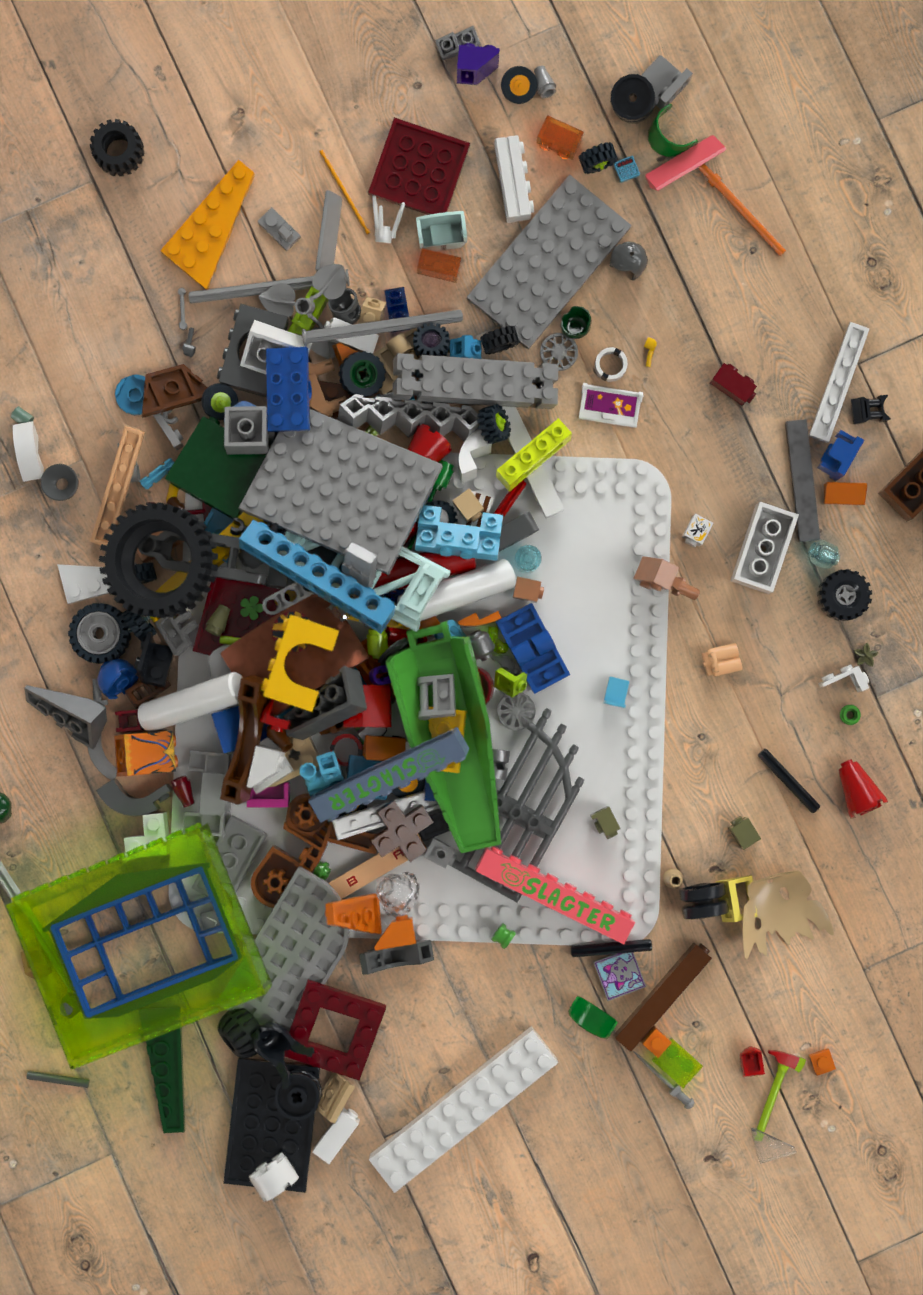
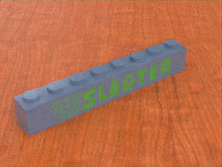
M456 727L314 793L309 803L320 823L325 820L330 822L336 819L340 813H350L362 803L367 805L373 802L377 796L385 797L397 787L402 789L408 786L414 779L422 780L434 770L439 772L448 766L447 764L451 762L459 763L466 758L469 747L460 730Z

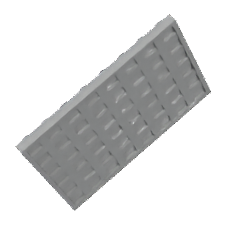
M310 409V431L278 433L239 509L267 523H278L279 528L286 529L290 533L345 556V550L353 542L378 555L376 570L389 575L443 466L436 461Z

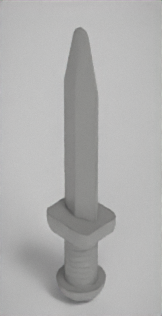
M634 1052L644 1065L671 1089L669 1094L673 1097L676 1096L685 1105L684 1108L691 1109L694 1106V1099H690L683 1093L677 1083L673 1086L651 1064Z

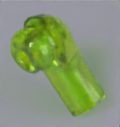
M488 627V634L495 645L493 651L497 654H505L508 651V645L498 638V627Z

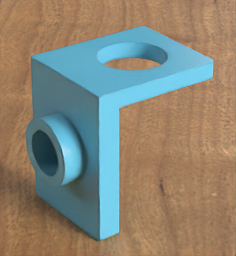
M609 677L603 703L625 708L626 705L624 703L629 681Z

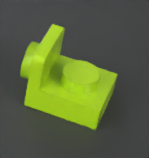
M500 667L495 671L494 687L513 698L526 689L527 674L522 672L518 676H514Z

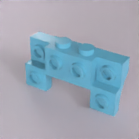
M423 506L419 514L415 551L438 553L446 557L454 555L464 559L498 560L503 515L483 512L481 526L476 527L440 522L442 507Z

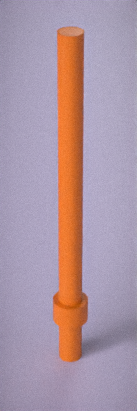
M705 163L699 166L698 169L708 179L707 182L720 191L779 256L784 254L786 250L723 184L722 178L717 173L714 174Z

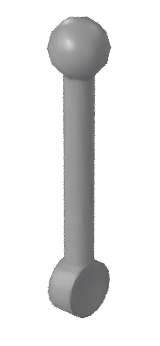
M184 288L178 289L181 310L179 327L181 330L187 329L184 309L186 290Z

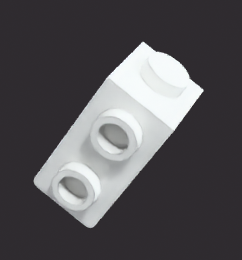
M851 664L841 668L840 674L834 676L831 673L822 677L823 682L818 684L819 687H825L850 675L857 692L869 689V679L866 673L862 672L859 666L852 667Z

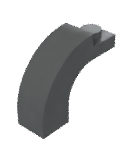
M112 779L96 791L103 802L114 811L129 816H140L159 810L160 807L156 801L160 803L171 797L169 793L173 790L170 784H165L144 798H136L129 795L123 789L118 779Z
M431 940L416 941V944L376 951L374 948L359 954L362 975H369L399 966L420 965L434 960Z

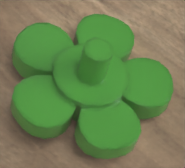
M252 596L250 601L246 598L241 601V606L246 607L240 612L243 617L249 615L252 620L258 618L257 612L263 611V605L257 604L259 601L258 597Z

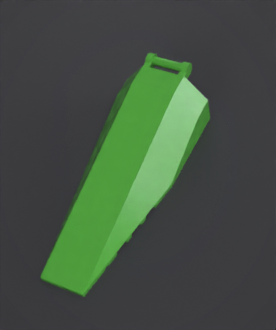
M447 621L441 622L440 625L419 629L417 632L407 630L406 633L410 647L389 656L386 666L408 743L413 748L432 739L428 725L429 720L418 719V712L420 711V686L417 684V678L453 674L455 677L456 710L467 711L464 740L469 747L466 758L461 761L460 773L436 772L434 770L425 779L433 791L434 798L442 810L443 817L448 823L461 853L500 845L501 834L490 720L470 637L451 636ZM443 633L444 638L420 644L416 642L417 638ZM429 685L428 706L434 707L433 685Z

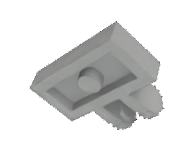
M189 610L178 617L160 618L155 623L175 656H180L193 644L187 634L193 632L198 627L197 622L194 620L187 623L184 627L181 625L192 617Z

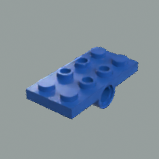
M308 347L266 349L268 432L310 431L309 400L312 398V386L309 379Z
M532 603L496 621L521 671L527 674V682L534 694L570 675L556 649L552 637L542 623Z

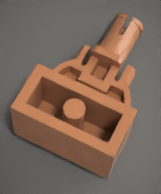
M643 556L633 578L640 582L639 585L649 590L651 588L660 592L662 589L672 590L671 594L675 596L681 594L692 600H696L700 594V590L687 584L685 578L676 577L679 569L678 566L664 559Z

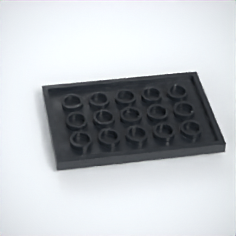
M238 1058L223 1184L254 1187L249 1176L264 1162L270 1163L273 1161V1157L283 1152L299 1176V1179L294 1184H289L285 1191L306 1193L315 1112L306 1119L291 1120L284 1117L277 1110L274 1103V1093L281 1077L277 1068L266 1060ZM286 1063L288 1071L294 1069H305L311 1071L319 1079L320 1068L312 1065ZM297 1091L296 1095L301 1096V1093Z

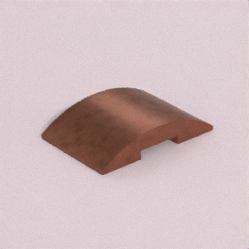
M315 593L259 625L220 653L231 672H236L243 678L254 675L269 679L271 671L268 670L271 658L276 659L278 651L274 650L276 644L272 636L273 624L283 613L297 611L306 615L311 622L338 630L339 633L333 651L310 644L300 653H288L284 662L285 672L294 683L318 690L326 684L325 681L331 676L335 677L340 673L339 669L343 666L353 669L370 658L341 610ZM268 698L267 704L272 700L271 698ZM275 700L271 716H278L291 708L292 705Z

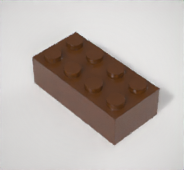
M923 449L878 493L906 522L912 520L923 509Z

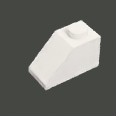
M264 745L256 746L247 787H257L281 772V769L286 764L285 752Z

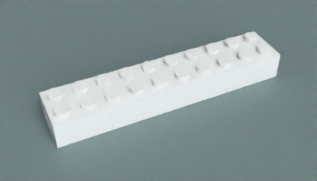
M532 1026L529 1027L370 1154L369 1161L393 1192H397L558 1064L556 1056Z

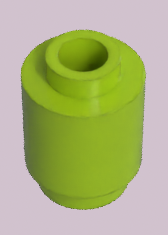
M371 628L368 629V634L366 635L368 655H372L373 659H379L388 649L387 633H385V629L382 633H379Z

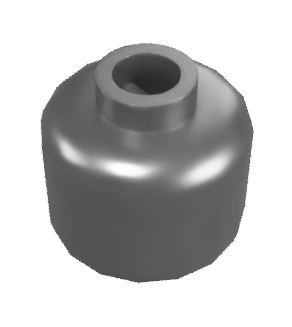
M477 630L467 636L470 637L476 660L481 659V661H485L492 657L491 652L495 649V645L486 631L481 632V630Z

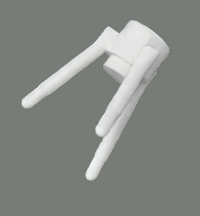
M373 195L375 242L391 243V239L396 238V231L405 203L401 204L393 229L390 231V226H383V206H379L378 213L376 196Z

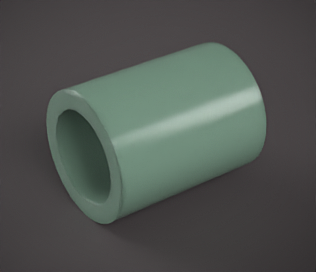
M19 406L11 414V418L19 424L34 421V416Z

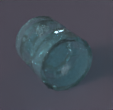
M524 545L517 550L514 564L524 574L533 573L541 563V553L535 546Z

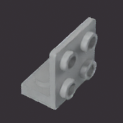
M659 55L641 76L646 77L652 84L656 95V106L662 109L670 104L689 84L693 73L687 68L681 73L662 55Z

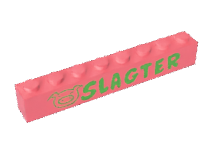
M495 846L484 849L475 867L476 872L617 942L625 944L635 924L630 913L622 909L618 912L613 909L614 906L604 900L600 903L594 900V895L586 891L582 894L576 891L577 887L568 882L564 885L558 882L559 878L550 873H547V875L540 873V869L534 865L529 864L527 867L521 864V859L513 855L507 857L502 854L503 850Z

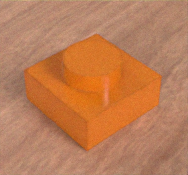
M828 1048L809 1054L816 1076L836 1070Z

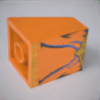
M173 731L114 736L117 777L176 772L178 758L174 754L176 736L173 735Z

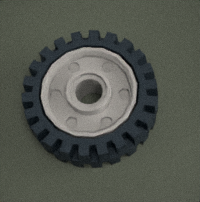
M103 603L87 605L77 611V614L72 618V623L69 624L70 631H68V636H70L69 642L77 655L88 662L104 664L107 661L120 658L126 652L125 650L129 647V641L131 640V630L123 620L122 612L112 605ZM99 628L104 630V636L101 639L96 637V631Z

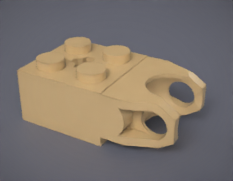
M289 736L293 747L288 752H285V756L294 771L269 787L278 786L300 776V767L305 763H312L316 768L319 767L316 756H319V753L311 737L300 740ZM293 749L300 752L298 760L290 756Z

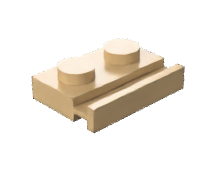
M332 1072L322 1091L317 1111L327 1118L329 1122L336 1123L355 1086L351 1085L342 1075Z

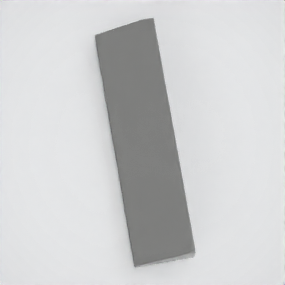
M330 190L325 192L316 272L327 265L334 264L342 198Z

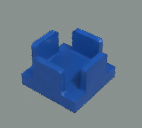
M842 430L835 435L837 439L834 444L828 445L820 459L821 463L817 467L819 470L830 475L829 478L834 481L845 476L864 442V439L858 436L853 437Z

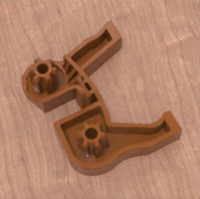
M309 793L298 795L289 804L283 829L311 845V847L304 848L297 859L276 845L272 846L252 875V892L263 905L274 908L298 867L301 866L312 873L320 862L329 842L376 854L377 850L370 839L378 833L366 831L337 840L332 821L328 822V820L320 823L309 803L311 798Z

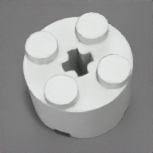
M283 1152L273 1157V1161L270 1163L264 1162L249 1176L251 1183L264 1202L273 1199L285 1191L289 1184L292 1185L299 1179L298 1174Z

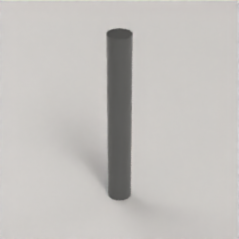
M28 1071L26 1077L29 1080L88 1088L90 1083L88 1079Z

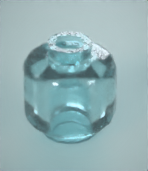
M823 539L814 542L809 548L808 556L811 563L824 569L837 565L840 560L838 546Z

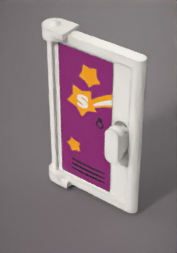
M583 383L579 419L637 428L640 403L644 396L643 392L626 391Z

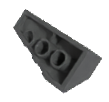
M29 685L24 687L26 701L43 715H51L57 722V726L60 728L65 726L73 733L71 736L75 740L91 749L96 747L107 722L106 707L89 698Z

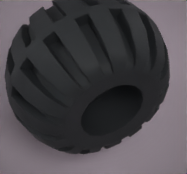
M245 1008L227 1011L220 1019L217 1027L223 1041L239 1058H250L258 1054L253 1047V1037L256 1029L260 1026L259 1022Z

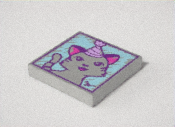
M634 952L612 954L593 961L607 1001L646 987Z

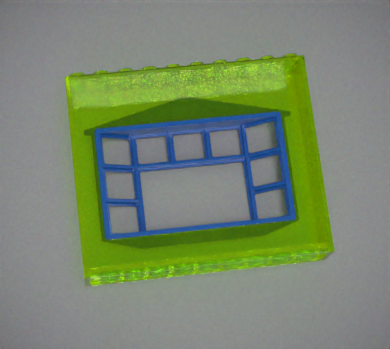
M201 822L185 828L184 833L182 830L175 831L165 836L166 840L160 837L145 844L146 848L140 845L127 851L126 856L124 852L107 859L108 863L102 860L87 867L88 871L85 867L68 876L65 875L49 882V884L47 882L30 891L27 890L11 898L12 902L5 905L71 1070L263 996L273 986L208 823L202 825ZM200 874L208 896L191 902L182 879ZM175 883L183 905L160 913L152 891ZM145 895L153 917L130 925L122 903ZM212 903L220 925L202 930L193 908ZM114 906L123 929L100 937L92 914ZM186 911L206 962L123 994L103 943ZM84 918L93 941L68 951L59 929ZM222 931L231 954L213 959L205 937ZM96 947L104 969L79 980L71 957ZM108 976L116 998L91 1009L82 987L101 977ZM64 1003L73 1008L70 1015H67Z

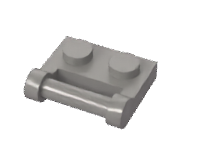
M453 674L417 678V684L420 686V711L418 712V719L429 720L431 718L456 716L455 677ZM429 685H433L434 709L428 710Z

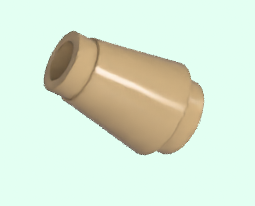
M669 869L663 875V882L666 887L677 889L683 883V875L677 869ZM673 877H678L679 879L676 881V884L672 883Z

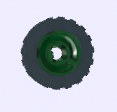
M362 351L349 355L339 367L340 372H338V376L340 377L339 381L343 386L342 388L350 395L359 394L363 395V397L377 393L382 388L386 378L383 362L371 352ZM359 371L365 372L364 378L361 379Z

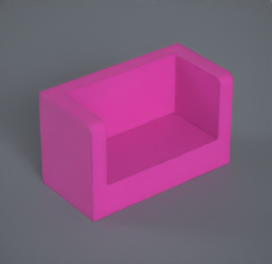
M284 782L275 787H268L258 794L252 788L250 800L247 801V807H289L290 782Z

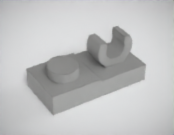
M172 410L163 412V415L161 413L153 415L176 450L184 447L181 442L184 438L178 429L173 430L169 426V424L178 422L177 417L168 419V414Z

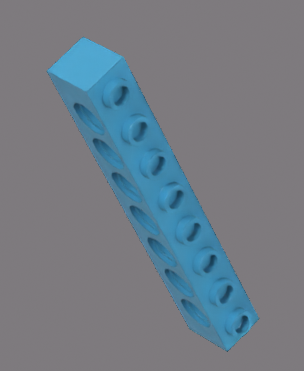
M252 520L239 538V547L379 633H382L395 614L396 606L390 599L380 597L372 588L359 584L354 577L342 574L334 565L329 566L319 556L309 554L301 545L291 543L283 534L273 532L263 522L258 523ZM266 540L270 543L267 545H263L260 542ZM285 551L288 554L279 555L278 552ZM303 562L305 565L297 566L296 563ZM318 572L323 574V576L315 577L313 574ZM337 583L341 585V587L334 588L331 585ZM356 594L358 598L352 599L349 595ZM374 605L376 609L370 610L367 606Z

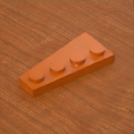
M370 893L325 903L327 925L371 934H382L379 893Z

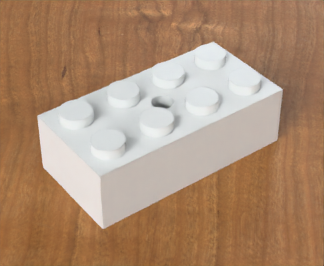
M763 502L757 503L730 581L767 594L772 593L799 515ZM761 545L766 547L765 553L761 550Z

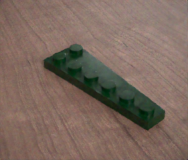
M181 1006L140 1008L139 1014L146 1039V1048L150 1059V1068L154 1079L163 1133L185 1132Z

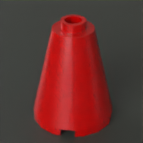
M420 424L407 450L439 462L452 451L450 449L451 445L439 432L435 431L433 433L429 431L430 426Z
M850 759L841 763L842 768L839 769V774L850 819L856 818L855 813L864 815L881 807L880 802L882 801L885 804L888 803L886 796L858 761L853 762Z

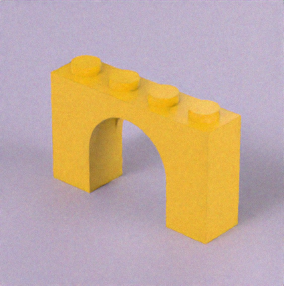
M290 615L289 619H284L281 630L285 632L283 638H278L274 650L278 651L276 659L271 658L268 667L271 674L269 679H264L261 691H264L263 696L312 712L319 691L291 681L285 672V658L293 647L300 644H312L333 651L339 631Z

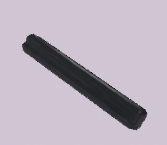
M763 749L758 754V757L811 813L819 810L820 805L768 749Z
M650 939L626 941L625 944L620 942L572 946L571 955L572 957L645 952L651 951L653 947Z

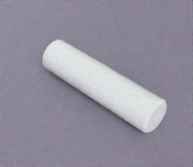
M502 559L440 581L421 614L420 621L514 588L516 576L510 562ZM400 595V596L398 597V599H397V604H398V602L400 601V599H401V597H402L403 595Z
M232 672L142 703L138 708V721L145 731L155 732L238 704L237 697L240 680L243 677L236 672Z

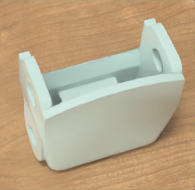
M464 211L416 217L419 245L424 252L457 249L463 247L467 242Z

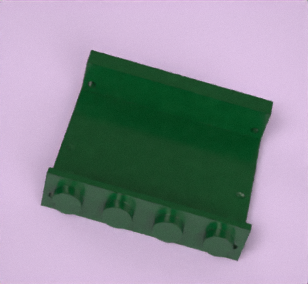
M203 416L165 479L171 485L234 520V518H238L241 515L239 506L267 454H227L224 447V427L220 426V422L215 418L210 417L208 419Z

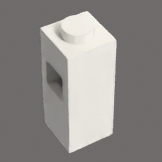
M333 317L330 321H326L323 329L352 324ZM372 334L329 341L336 344L341 343L358 352L366 351L367 353H373L379 335Z
M343 1108L336 1123H331L317 1142L313 1153L327 1164H330L358 1126L360 1121L357 1118L358 1114L350 1108L348 1110Z

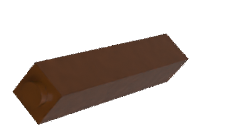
M693 943L613 1035L615 1039L631 1052L712 959L708 955L710 950L702 943L699 946Z

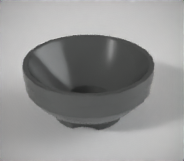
M65 464L51 465L43 472L41 488L50 499L56 501L68 500L74 496L78 489L79 480L77 474L71 467ZM61 478H65L68 481V486L64 490L57 488V481Z

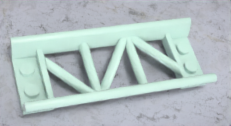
M288 531L285 533L288 541L301 545L305 551L320 546ZM403 547L399 555L420 565L418 570L413 574L373 589L382 572L376 570V578L374 579L372 589L380 596L408 585L391 619L417 632L420 627L421 614L442 578H448L451 571ZM285 551L278 552L279 555L288 554ZM338 553L331 565L339 568L345 556ZM297 562L296 565L304 566L305 563ZM318 572L313 574L315 577L323 576V574ZM337 583L331 585L334 588L341 587V585ZM353 594V596L349 595V597L353 599L357 598L355 594ZM368 605L371 609H376L374 605Z

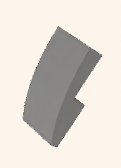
M474 26L456 34L452 32L435 40L443 60L458 56L459 45L472 43L475 46H482Z

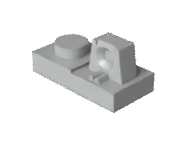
M272 207L258 220V224L286 251L301 238Z

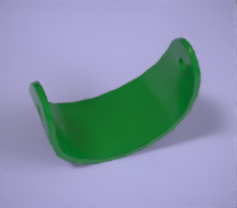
M668 104L659 111L648 130V141L651 148L658 154L666 157L677 156L698 143L696 139L688 144L679 145L669 141L662 134L658 119L672 108V104Z
M580 996L576 997L568 1011L569 1016L579 1026L599 1038L608 1039L618 1024L616 1019Z

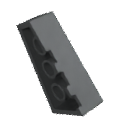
M343 666L339 669L340 673L335 677L331 676L325 681L326 684L322 688L316 689L319 693L312 712L294 707L283 716L284 720L291 722L289 730L286 729L287 736L304 740L367 710L360 671Z

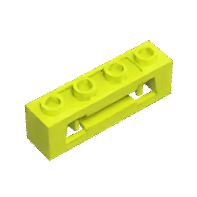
M558 418L496 470V478L510 492L571 441L572 432Z

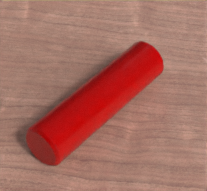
M430 552L417 553L450 570L449 577L476 569L475 558L464 559L454 555L446 557ZM404 557L398 558L390 574L387 575L382 572L373 589L415 573L420 565ZM405 585L393 591L405 589L408 587V585Z

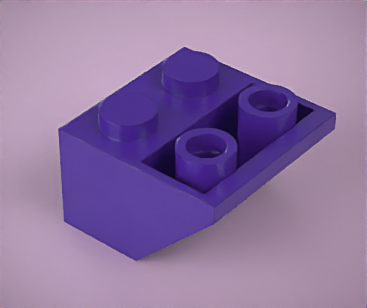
M472 43L459 45L457 84L478 85L499 67L500 48H496L493 45L479 47Z

